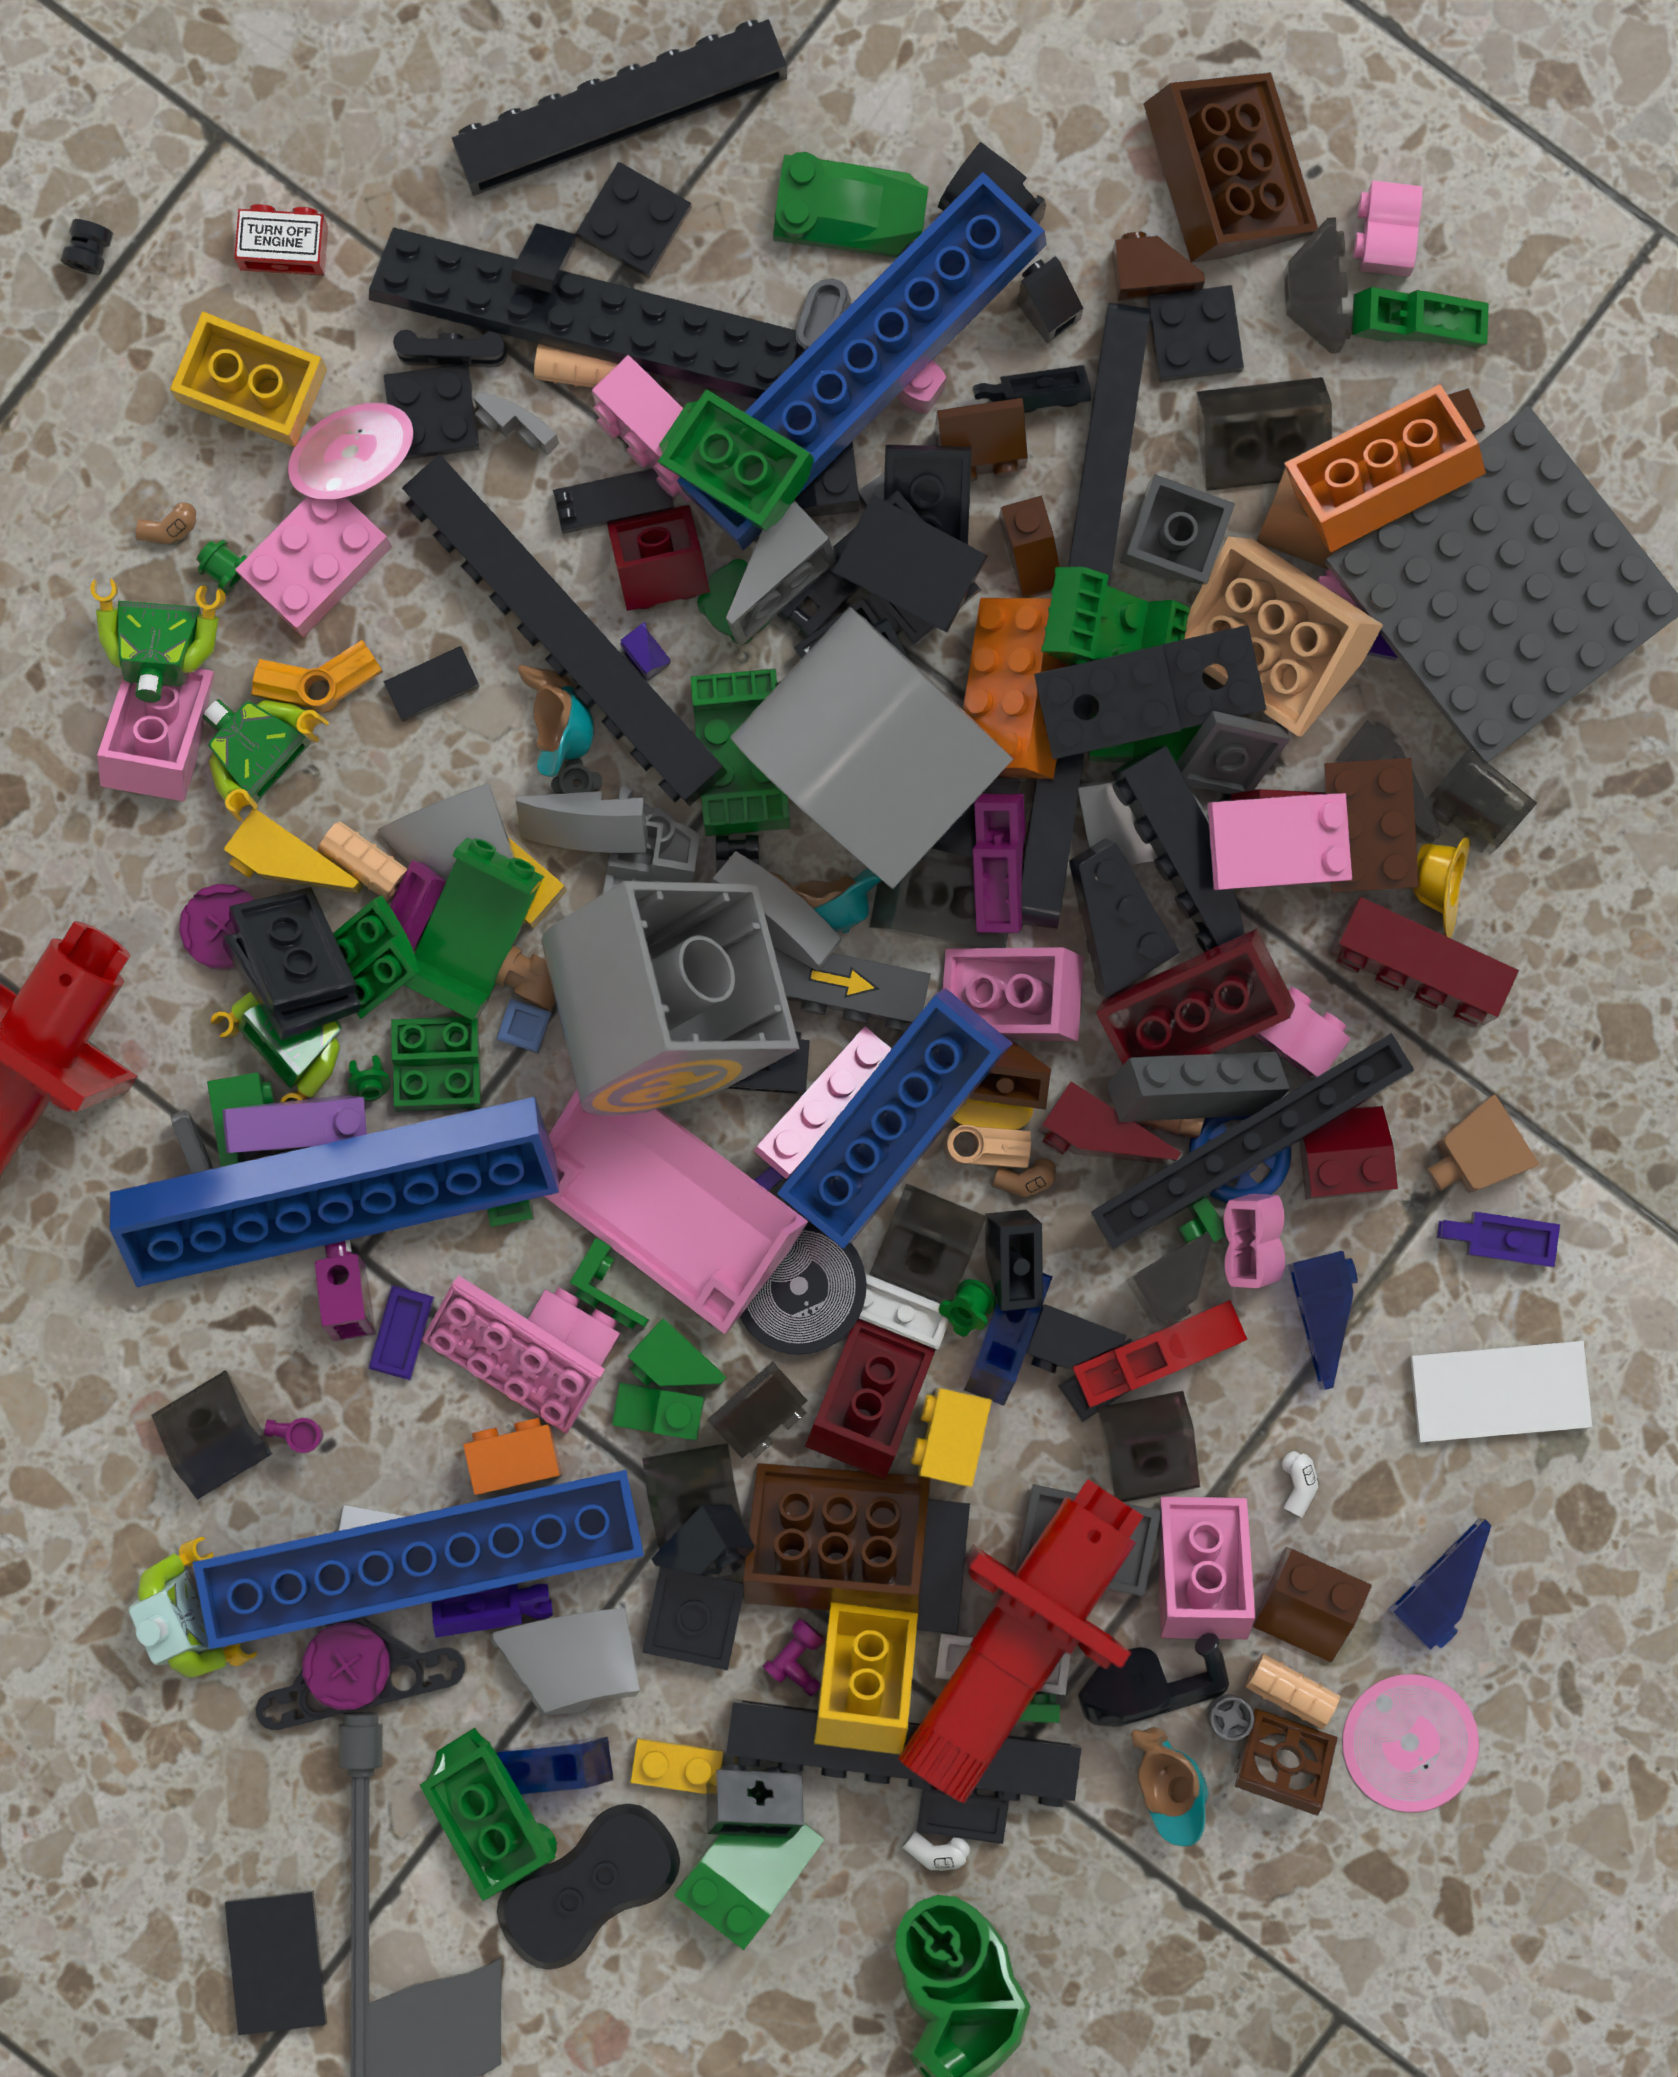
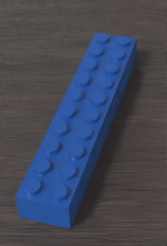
M984 172L745 411L746 414L808 451L814 457L808 480L799 494L1047 245L1045 230ZM681 477L677 480L682 491L743 551L761 534L763 529L753 526L747 519Z
M530 1097L110 1192V1232L136 1287H141L559 1193L556 1157L536 1098Z
M627 1470L192 1563L210 1650L644 1556Z

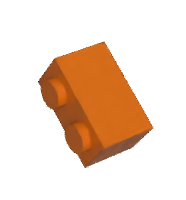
M535 1418L514 1423L516 1432L499 1436L497 1427L471 1433L473 1442L465 1443L463 1447L474 1495L562 1475L551 1424L541 1426L540 1419Z

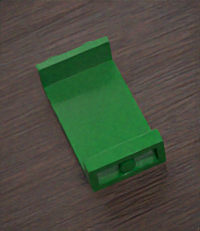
M467 837L454 850L452 856L457 859L415 952L420 972L404 986L474 1021L485 1009L496 985L495 981L499 970L517 939L544 876L535 872L533 865L519 858L509 859L497 853L496 848L489 842Z

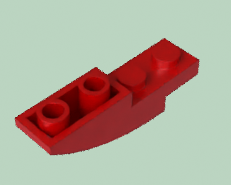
M1228 1300L1072 1367L1090 1408L1172 1374L1248 1339L1231 1300Z

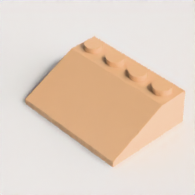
M1228 536L1214 563L1208 583L1202 585L1190 608L1184 639L1249 625L1267 710L1262 712L1295 735L1303 736L1363 663L1383 624L1254 539ZM1211 664L1203 671L1222 685H1225L1228 680L1226 669L1219 664Z

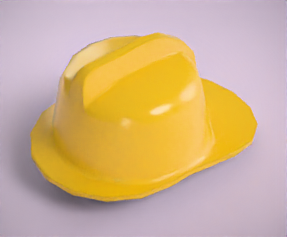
M1467 837L1462 839L1458 847L1424 844L1417 856L1419 887L1413 888L1414 894L1421 903L1443 914L1444 935L1449 938L1454 933L1460 885L1469 855L1470 841Z

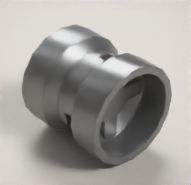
M1220 1695L1213 1699L1208 1706L1206 1714L1208 1725L1213 1732L1224 1740H1241L1253 1728V1710L1247 1702L1236 1695Z

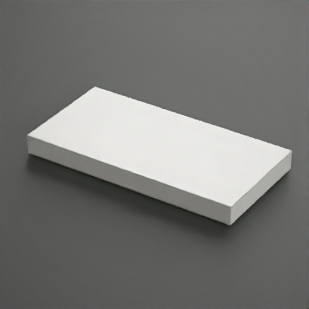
M1584 1341L1410 1356L1418 1442L1593 1427Z

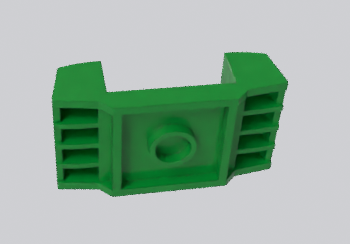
M1086 567L1055 568L1056 576L1054 587L1051 591L1052 599L1048 608L1049 616L1047 626H1045L1046 633L1041 652L1060 659L1061 663L1071 666L1184 639L1190 607L1175 600L1146 601L1107 586L1109 575Z
M776 668L690 676L696 737L727 771L719 781L701 795L705 837L791 829L788 796L738 748L730 737L774 690L777 683Z

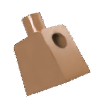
M1494 1094L1480 1102L1437 1141L1445 1158L1426 1170L1439 1191L1460 1179L1468 1193H1471L1539 1165V1162L1498 1097Z

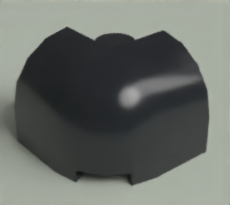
M980 141L946 187L937 206L944 211L982 172L1037 224L1044 218L1046 203L1043 197L1037 195L1034 198L1023 185L1027 179L1025 175Z

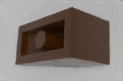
M1130 232L1122 235L1121 239L1114 242L1112 256L1117 301L1148 298L1150 295L1203 289L1205 283L1204 273L1160 237H1147L1145 232Z
M1042 495L1002 506L1000 508L999 521L1022 598L1052 590L1056 576L1055 568L1060 567L1054 534Z
M1009 1040L1013 1043L969 1099L1046 1110L1051 1069L1016 1042Z

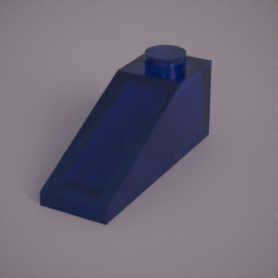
M1343 1251L1288 1264L1319 1390L1334 1388L1354 1295L1352 1284L1358 1283L1352 1258L1345 1259Z
M1043 1273V1303L1053 1277ZM996 1302L964 1391L990 1399L992 1402L1000 1405H1005L1018 1377L1042 1307L1001 1311Z
M1478 1518L1388 1608V1611L1427 1649L1431 1650L1435 1645L1439 1648L1444 1647L1458 1632L1455 1625L1462 1619L1492 1526L1486 1519Z
M608 1736L495 1751L520 1794L584 1789L614 1780Z

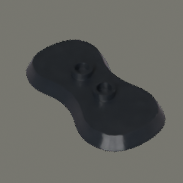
M621 1804L603 1811L592 1821L581 1840L569 1853L557 1861L543 1866L502 1891L498 1900L497 1916L504 1936L520 1957L537 1968L556 1969L574 1962L585 1952L596 1933L609 1919L624 1910L653 1902L670 1889L676 1880L680 1868V1856L676 1843L661 1820L651 1811L640 1805Z

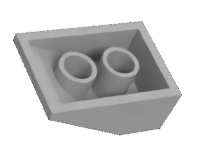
M795 501L776 525L771 526L766 531L762 530L726 616L732 634L740 646L836 562L829 537Z

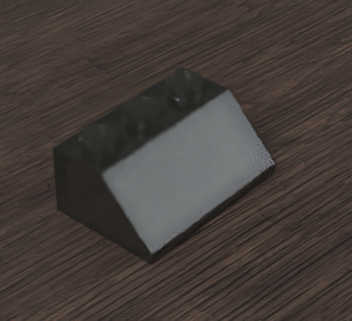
M1323 377L1196 392L1197 430L1206 491L1279 483L1286 467L1285 462L1332 439V402Z

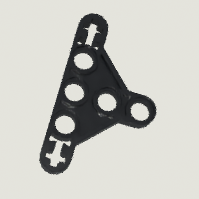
M366 1616L335 1622L359 1623L370 1627L383 1639L390 1654L391 1669L385 1689L374 1701L358 1709L337 1710L328 1707L323 1712H316L307 1703L310 1689L303 1678L302 1668L292 1686L270 1691L258 1700L256 1717L264 1728L281 1730L451 1687L459 1683L465 1676L467 1670L466 1660L461 1652L451 1647L421 1653L368 1621ZM335 1623L326 1624L325 1627L327 1628ZM441 1655H447L449 1661H457L458 1669L452 1671V1679L446 1680L445 1675L439 1673L428 1676L432 1685L424 1686V1671L418 1660L425 1658L427 1660L426 1668L440 1664ZM400 1665L411 1667L416 1674L415 1685L406 1691L397 1689L392 1682L393 1671ZM299 1691L298 1705L304 1714L303 1718H297V1709L283 1713L281 1716L282 1722H276L274 1716L267 1717L265 1708L272 1705L271 1698L277 1697L279 1704H285L295 1701L291 1692Z

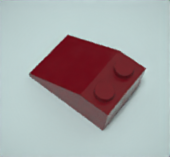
M1072 1081L1066 1086L1038 1129L1039 1132L1045 1135L1042 1142L1061 1155H1064L1068 1150L1078 1155L1170 1165L1182 1153L1135 1122H1119L1114 1108Z
M858 1318L850 1330L804 1447L885 1479L899 1449L936 1349Z

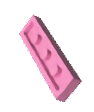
M864 1026L757 1145L754 1152L787 1179L890 1052L891 1048Z

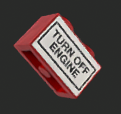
M264 204L251 205L250 209H238L234 259L240 271L325 276L328 225L323 214H318L317 210L308 207H295L292 209V212L276 211L274 207Z

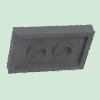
M1032 1484L1015 1570L1020 1568L1065 1497L1067 1496L1074 1500L1078 1493ZM1125 1503L1144 1517L1130 1537V1539L1136 1542V1545L1107 1589L1144 1597L1161 1511Z

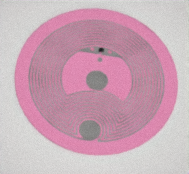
M384 403L358 404L337 411L314 425L297 443L288 464L289 479L296 490L305 496L315 499H339L363 492L388 477L404 460L413 440L412 423L401 409Z
M1404 1674L1379 1681L1358 1698L1345 1722L1343 1754L1351 1777L1369 1798L1384 1807L1396 1811H1427L1450 1801L1467 1784L1478 1759V1729L1468 1705L1452 1688L1431 1677Z

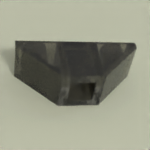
M1336 217L1327 218L1288 261L1283 272L1286 315L1330 353H1340L1345 339H1350L1351 337L1349 313L1343 314L1342 298H1347L1348 295L1347 273L1340 272L1339 257L1345 254V237L1343 231H1337Z

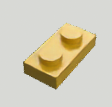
M637 1738L631 1783L707 1794L706 1783L714 1772L722 1767L724 1751Z

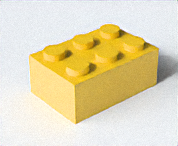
M202 311L170 391L179 403L295 447L327 373V368L322 358Z
M936 1388L934 1396L926 1395L920 1420L928 1422L924 1439L916 1437L910 1462L918 1465L916 1473L921 1476L972 1487L992 1400L942 1388Z
M831 1602L826 1631L814 1744L892 1754L902 1753L908 1728L918 1613Z

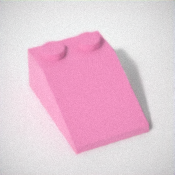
M198 668L195 672L189 673L186 683L180 687L163 685L161 699L157 702H144L138 699L135 695L137 683H128L122 678L97 754L101 787L185 802L197 761L205 722L202 716L208 707L214 671Z
M1346 793L1207 803L1214 890L1322 884L1352 880Z
M1066 948L945 949L943 989L947 988L1007 1039L1079 1041L1083 956Z
M1161 1497L1159 1521V1613L1161 1638L1198 1639L1206 1633H1213L1219 1639H1248L1255 1620L1247 1498Z

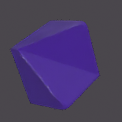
M646 622L640 624L620 640L622 652L645 680L649 681L671 663L670 658L647 630Z

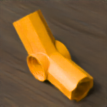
M360 640L319 668L307 669L259 659L253 675L251 694L253 697L307 707L317 713H326L335 708L339 700L383 673V670L364 641ZM318 681L329 683L330 690L325 698L321 700L309 698L308 692L313 683Z

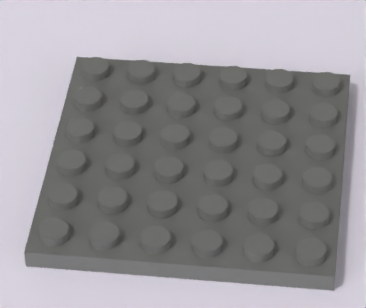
M1530 406L1526 407L1479 443L1486 474L1348 543L1329 556L1324 562L1363 612L1383 624L1379 634L1483 766L1678 617V593Z

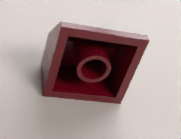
M690 505L607 523L627 611L649 609L660 603L678 599L688 600L700 594L710 592Z
M1383 1106L1354 1108L1299 1141L1305 1200L1391 1192L1398 1189L1394 1146Z

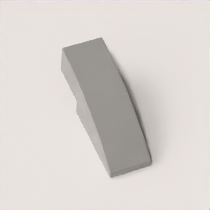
M602 791L516 796L521 838L545 845L589 852H646L648 831L644 798L603 800Z
M735 851L713 877L712 883L757 884L773 947L818 971L840 944L841 938L803 898L774 875Z

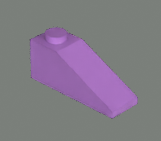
M339 1095L222 1109L227 1153L311 1147L367 1134L364 1097Z

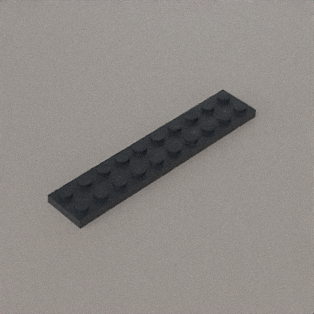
M394 227L369 288L370 301L617 364L629 355L645 371L753 399H758L795 362L799 349L795 335L796 330L566 271H562L552 293L511 282L512 269L517 261L516 258Z

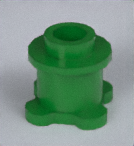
M224 539L217 544L214 541H210L203 547L196 558L200 563L197 572L200 575L207 574L218 583V588L222 589L227 596L241 580L235 569L247 556H237L228 548V542Z
M966 1279L958 1284L954 1299L952 1301L943 1300L938 1307V1311L953 1325V1331L957 1335L966 1337L972 1330H983L986 1327L988 1320L985 1315H989L994 1310L996 1299L988 1285L978 1280Z

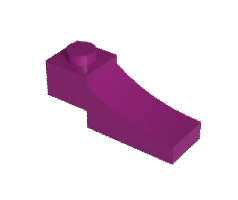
M981 794L974 802L976 845L973 848L976 931L1019 933L1022 929V857L1025 837L1024 794Z

